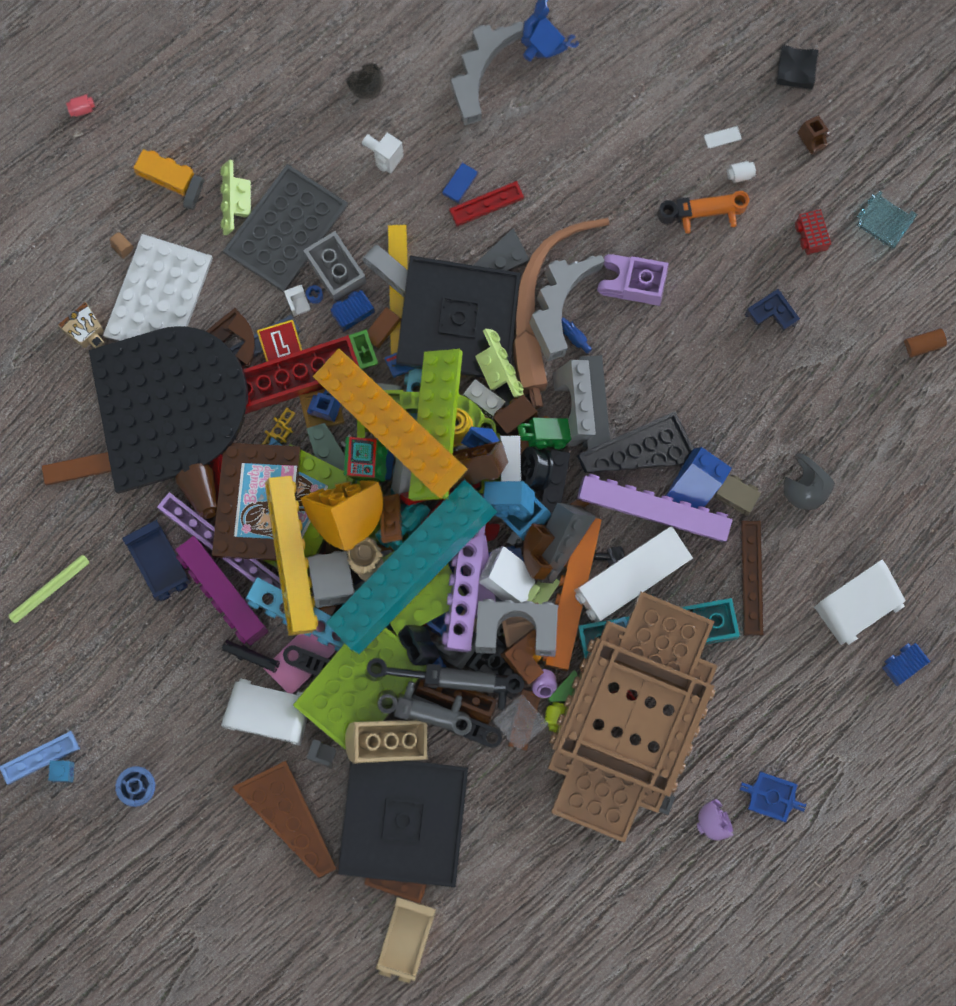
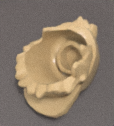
M367 537L356 544L353 549L347 551L348 564L351 565V569L362 580L367 581L384 563L383 555L380 552L381 548L377 546L373 539Z

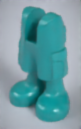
M416 503L407 505L401 511L402 538L405 533L411 535L421 525L422 521L430 513L429 507ZM381 529L375 534L377 540L384 547L388 548L391 546L394 551L403 544L402 540L382 543Z

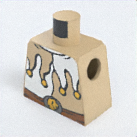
M86 302L58 324L67 336L83 348L90 344L97 348L105 343L100 337L104 330Z

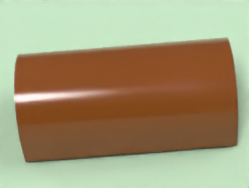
M940 328L904 339V344L911 358L946 347L947 339L944 331Z

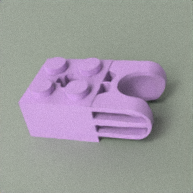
M607 254L604 257V266L609 270L615 271L619 276L614 280H602L598 284L597 291L601 295L657 306L661 305L668 263Z

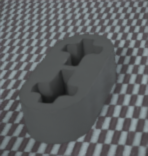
M193 175L184 198V208L195 209L203 188V177Z

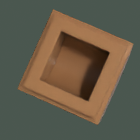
M119 232L110 237L111 247L121 258L124 259L132 252L133 245L122 233Z

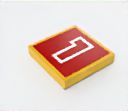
M293 320L256 330L266 362L302 350Z

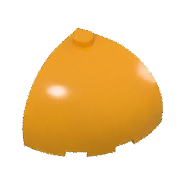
M361 480L360 484H351L350 481L335 484L336 488L324 490L322 488L301 497V501L307 516L318 533L332 546L348 551L366 539L376 528L383 509V496L379 482Z

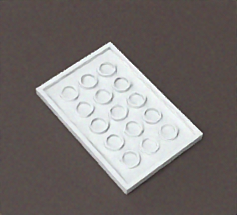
M142 234L103 334L104 338L118 342L166 327H188L213 257Z

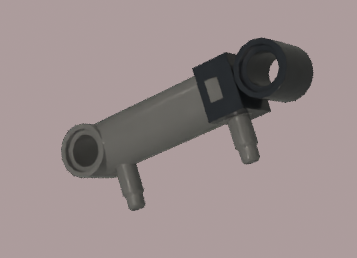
M411 681L408 683L405 693H399L398 698L391 690H383L378 695V708L383 713L389 714L394 711V716L406 720L410 718L452 730L458 735H465L471 730L470 716L464 711H459L462 696H456L451 710L413 699L412 694L415 683ZM390 698L393 702L390 705H384L382 700ZM458 720H466V725L462 727L456 725Z

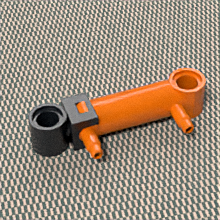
M736 191L730 195L690 200L689 197L676 199V202L666 200L659 207L658 219L661 223L670 224L677 218V223L683 222L685 233H690L691 218L728 214L731 227H736V215L743 214L749 204V196L744 191ZM739 200L743 205H737L735 201ZM670 210L672 214L667 215L663 211Z

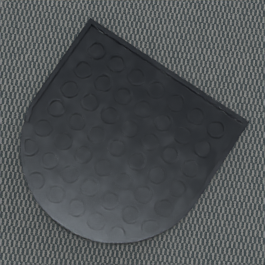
M174 326L154 330L89 350L112 478L117 494L176 478L180 471L184 470L186 472L190 470L189 466L202 463V465H210V462L215 460L220 454L223 455L238 436L245 420L244 414L246 404H248L247 380L242 365L235 354L214 335L193 327Z

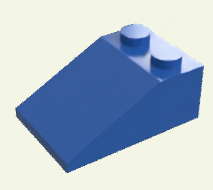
M703 447L694 448L665 496L673 498V502L679 504L680 501L691 503V507L698 509V506L705 507L723 485L732 468Z

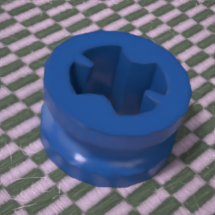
M312 285L307 288L306 297L309 302L317 304L322 301L324 295L319 286ZM312 291H315L316 293H318V292L320 293V294H317V295H318L317 298H314V296H311V297H310V295H312V293H311Z

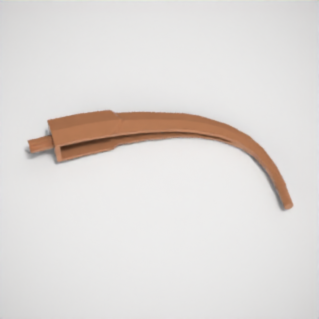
M608 218L585 221L555 232L544 240L532 254L522 274L518 293L513 352L517 380L524 388V395L529 394L531 404L535 409L543 407L540 392L545 391L547 387L541 347L529 324L531 316L535 312L536 283L541 266L549 251L559 241L576 232L609 225Z

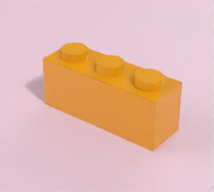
M143 149L133 167L136 175L182 196L186 195L194 175L189 166H180L173 159L168 157L166 159L162 158L153 150L147 151Z

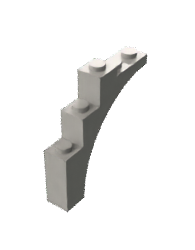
M516 22L508 27H499L495 31L491 30L490 25H481L472 30V38L476 50H468L462 54V65L466 75L460 74L451 79V89L464 126L481 121L482 113L478 93L485 70L499 52L522 38L524 22Z
M602 255L597 257L590 256L584 261H575L567 265L565 260H556L547 266L545 275L550 285L542 287L537 297L542 310L534 312L529 322L547 362L565 356L568 347L561 323L564 301L577 283L602 269L605 262Z

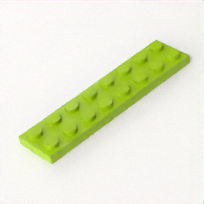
M460 349L424 352L417 422L453 454L463 352ZM411 472L410 500L440 499ZM449 490L441 499H448Z

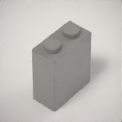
M335 551L326 555L315 554L312 557H308L316 608L344 604L354 594L350 566L347 561V551Z

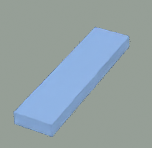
M70 731L1 765L0 771L6 784L9 785L49 765L50 760L57 761L79 750L80 747L73 732Z

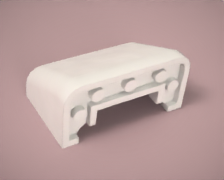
M881 560L823 599L814 608L841 645L845 642L849 645L858 639L856 636L858 633L890 611L894 610L896 613L905 607L903 603L906 600L887 565Z
M240 679L239 682H235L221 726L223 728L233 731L237 729L241 732L274 738L284 742L286 740V742L301 746L308 718L296 709L293 704L303 692H297L296 695L251 685L252 681Z

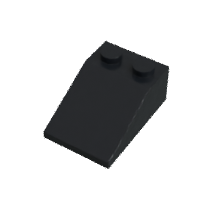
M498 638L496 639V654L476 653L475 650L465 664L471 670L503 675L515 674L500 655L508 647ZM509 682L511 689H518L517 683Z

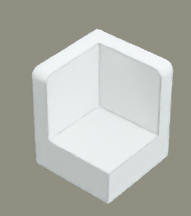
M302 284L284 291L293 317L311 310Z

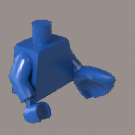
M537 0L534 13L524 22L521 42L527 47L523 57L528 61H532L534 57L550 58L564 52L569 46L576 48L579 45V41L570 43L575 38V35L572 34L568 36L565 42L566 38L546 18L549 13L548 0Z

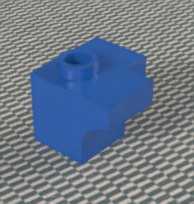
M325 389L323 394L318 392L317 395H313L307 413L335 422L341 403Z

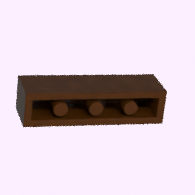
M424 679L420 680L416 696L450 710L456 696H462L459 711H464L468 713L470 718L489 725L496 709L497 699L471 690L438 687L437 689L423 687Z

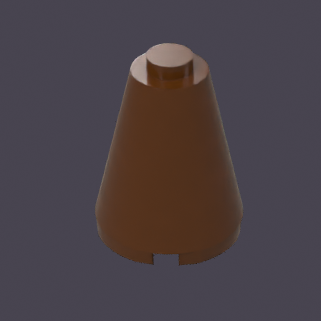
M202 463L189 466L190 470L186 472L184 470L180 471L175 480L199 516L210 519L217 512L214 472L209 465H202Z

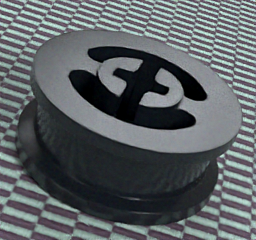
M527 447L520 456L521 481L536 491H542L548 486L552 477V455L547 449L537 450L535 447Z

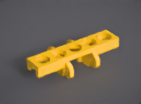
M286 407L279 419L274 417L273 420L277 423L270 433L267 430L264 431L267 437L262 445L269 444L270 437L276 441L280 440V443H286L285 439L289 433L293 434L292 428L287 426L296 413ZM287 412L291 413L288 419L285 418ZM280 428L281 433L275 434L274 430Z

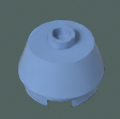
M135 766L125 769L116 781L117 796L128 806L144 805L152 798L155 791L154 777L143 767Z

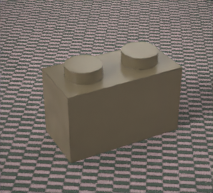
M728 475L714 498L748 517L761 493L758 492V488L742 483L739 477Z

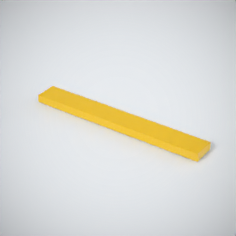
M388 225V253L408 270L407 225ZM389 285L390 310L401 318L404 297ZM401 321L390 334L391 355L396 353L398 349Z

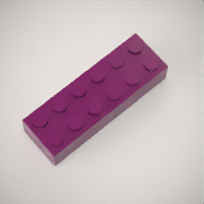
M192 536L175 549L178 553L176 556L178 561L185 569L190 568L188 571L189 575L197 584L199 582L202 584L199 588L208 599L211 597L214 599L211 601L212 605L220 614L224 612L225 616H223V619L231 629L234 627L237 629L234 633L243 644L247 642L251 646L269 632L195 536Z

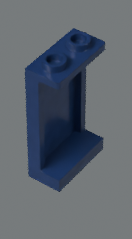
M157 520L122 538L156 601H165L171 597L170 594L173 592H181L188 588V584L191 581L176 558L177 555Z

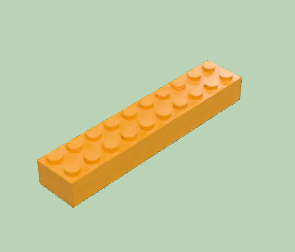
M340 349L313 376L440 499L468 470Z

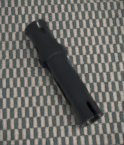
M228 639L225 641L226 644H223L222 651L237 656L239 660L244 659L274 673L277 671L275 668H279L280 661L248 649L246 645L241 646Z

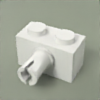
M388 132L380 142L369 134L362 141V145L374 152L376 166L383 172L387 171L391 174L403 158L402 142Z

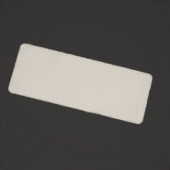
M737 126L704 135L708 148L742 139Z

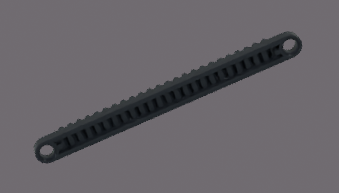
M289 646L283 653V658L288 665L313 676H317L330 661L297 646ZM292 650L297 651L299 654L296 661L288 659V653ZM412 694L413 699L433 704L436 706H440L436 703H433L431 701H428L426 699H423L419 696ZM470 718L472 723L470 732L465 735H459L489 748L499 746L502 741V734L498 729ZM461 719L457 721L456 725L462 727L467 722ZM442 728V729L447 730V731H449V732L455 733V732L452 731V730H448V729ZM491 732L498 736L497 742L493 744L489 743L486 739L487 735Z

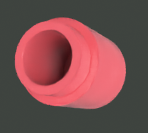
M87 94L66 102L71 117H79L93 112L92 108L95 107L92 97H88Z

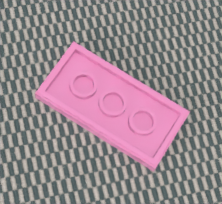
M318 621V626L316 627L318 632L324 630V623ZM333 631V639L339 641L341 638ZM299 634L273 658L280 661L279 668H275L277 669L276 673L265 668L263 669L287 693L294 694L313 675L288 665L283 658L284 650L289 646H297L326 659H330L337 651L334 650L335 646L329 643L326 646L318 642V637L312 634L310 637ZM292 650L288 653L290 661H296L299 657L297 651Z

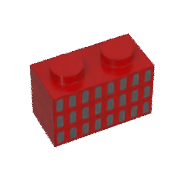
M821 209L799 214L795 222V228L797 232H800L802 238L800 239L801 248L805 249L806 255L828 250L831 241Z

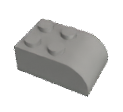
M335 231L303 250L310 266L334 302L366 284L364 273Z

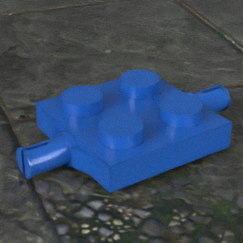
M763 772L758 773L757 780L753 786L741 782L739 790L750 793V802L747 810L784 823L787 822L788 815L793 808L805 811L806 804L795 801V792L798 784Z

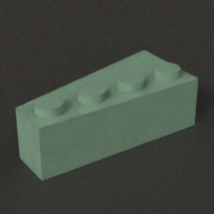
M323 423L306 428L315 457L344 471L345 455L326 424Z

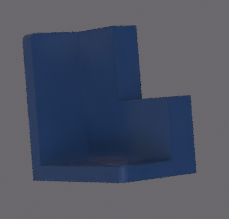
M779 289L747 308L745 313L746 318L751 316L757 326L773 316L783 331L790 326H796L800 320Z

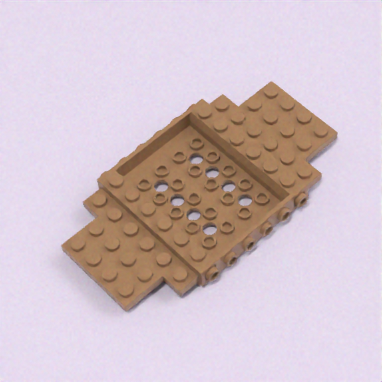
M640 591L626 628L607 620L601 637H595L594 640H590L587 651H589L587 658H583L579 666L581 673L579 677H575L572 683V688H574L572 695H568L565 700L564 714L561 713L557 720V725H559L557 732H553L549 743H551L550 747L554 752L547 768L565 775L551 809L552 814L625 843L639 806L657 813L659 812L665 795L670 797L671 792L674 793L678 785L677 777L684 771V760L686 756L691 754L693 748L691 743L693 738H696L699 734V723L701 719L706 717L708 711L706 706L708 701H712L715 694L714 685L711 684L718 665L700 658L714 621ZM617 682L619 690L616 693H610L608 691L609 683ZM630 689H634L637 692V698L633 701L626 698V693ZM647 697L655 699L656 704L654 707L647 708L644 702ZM667 704H671L674 707L673 714L669 716L663 713V707ZM602 719L604 727L601 730H595L593 728L594 720ZM615 726H619L622 729V735L618 738L611 735V730ZM632 734L640 736L639 744L632 745L629 738ZM652 741H656L659 744V749L654 753L648 750V744Z

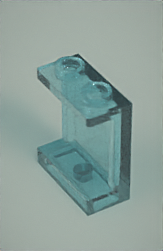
M879 191L877 195L873 194L868 200L867 204H869V207L867 209L863 208L857 216L859 219L857 226L894 250L918 214L912 210L909 214L883 198L881 196L883 192Z

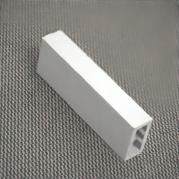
M670 526L575 589V597L587 609L586 614L589 619L594 620L595 623L599 622L637 597L640 591L644 592L693 559L674 528Z

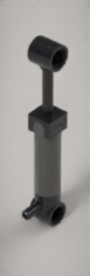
M373 658L368 662L365 670L367 678L371 681H379L385 675L424 679L423 687L437 689L438 687L497 693L499 694L498 710H505L506 696L515 697L524 688V680L517 674L503 675L442 668L441 665L427 664L425 671L390 668L387 667L382 659ZM371 667H380L381 673L374 674L371 671ZM509 682L517 683L518 689H511Z

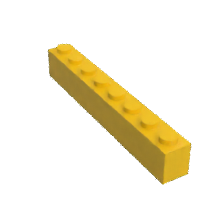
M292 476L271 477L264 484L288 635L312 633L318 626V619L313 611L315 600L310 593L312 582L307 574L308 559L304 556L305 540L301 537L302 521L298 519L299 502L295 500L294 494L296 493V484L292 481Z

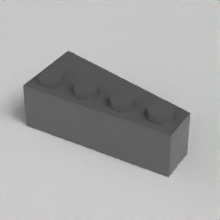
M557 503L546 526L555 539L542 554L553 569L544 580L537 579L541 583H554L595 520V515L578 505Z

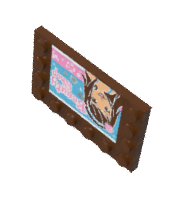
M232 443L226 449L222 457L212 549L213 557L277 561L264 483L271 477L292 476V481L296 484V493H294L296 500L301 458L300 446Z

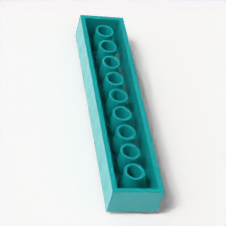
M464 480L448 496V499H445L326 623L351 650L360 654L498 511Z

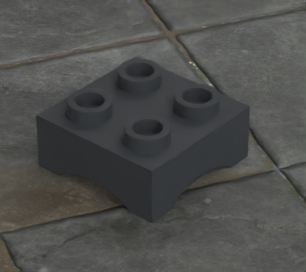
M782 45L776 85L812 90L815 84L819 50L797 49L788 45Z

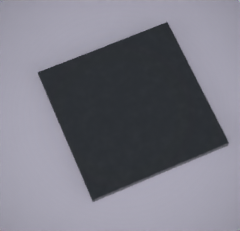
M410 255L396 365L422 368L424 352L460 349L463 352L460 374L485 378L475 357L490 347L483 333L485 329H491L498 333L500 337L499 342L508 354L507 359L511 364L521 273Z
M410 760L353 763L350 761L337 875L456 888L468 767Z

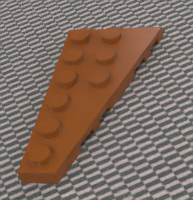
M287 761L232 787L318 878L337 869Z

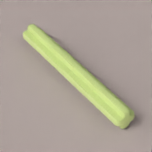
M84 555L77 558L8 615L11 621L17 623L86 567L89 564V560Z

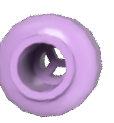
M542 669L544 673L531 683L532 691L537 697L548 698L557 690L556 676L552 671Z

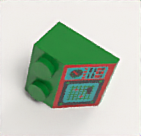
M346 437L344 476L357 481L385 482L388 449L377 439Z

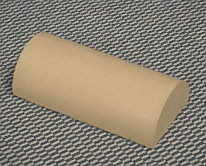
M417 720L351 722L347 727L345 736L347 756L353 763L427 760V723Z

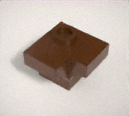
M819 115L805 121L797 132L811 155L825 149L829 145L826 138L831 133Z

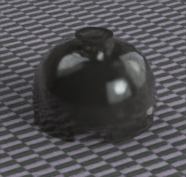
M369 63L363 65V69L356 74L353 71L346 81L353 95L360 99L376 98L384 86L382 71L376 64Z

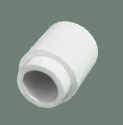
M745 161L730 165L729 169H727L729 180L737 183L755 177L756 169L754 163Z

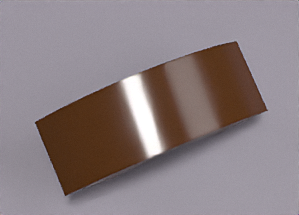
M238 312L227 328L228 332L244 342L235 356L241 364L248 368L254 357L255 340L248 321Z
M534 523L531 524L525 536L523 557L526 569L532 579L544 580L553 568L542 554L555 537L545 525Z

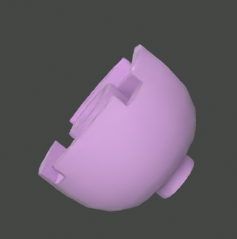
M714 799L703 805L700 809L697 827L701 834L705 833L708 838L720 841L733 836L731 833L733 832V827L727 813H723L720 810L722 804L717 799Z

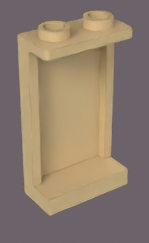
M397 897L384 945L376 969L380 970L379 974L391 977V974L399 976L398 980L410 983V980L415 981L436 909Z

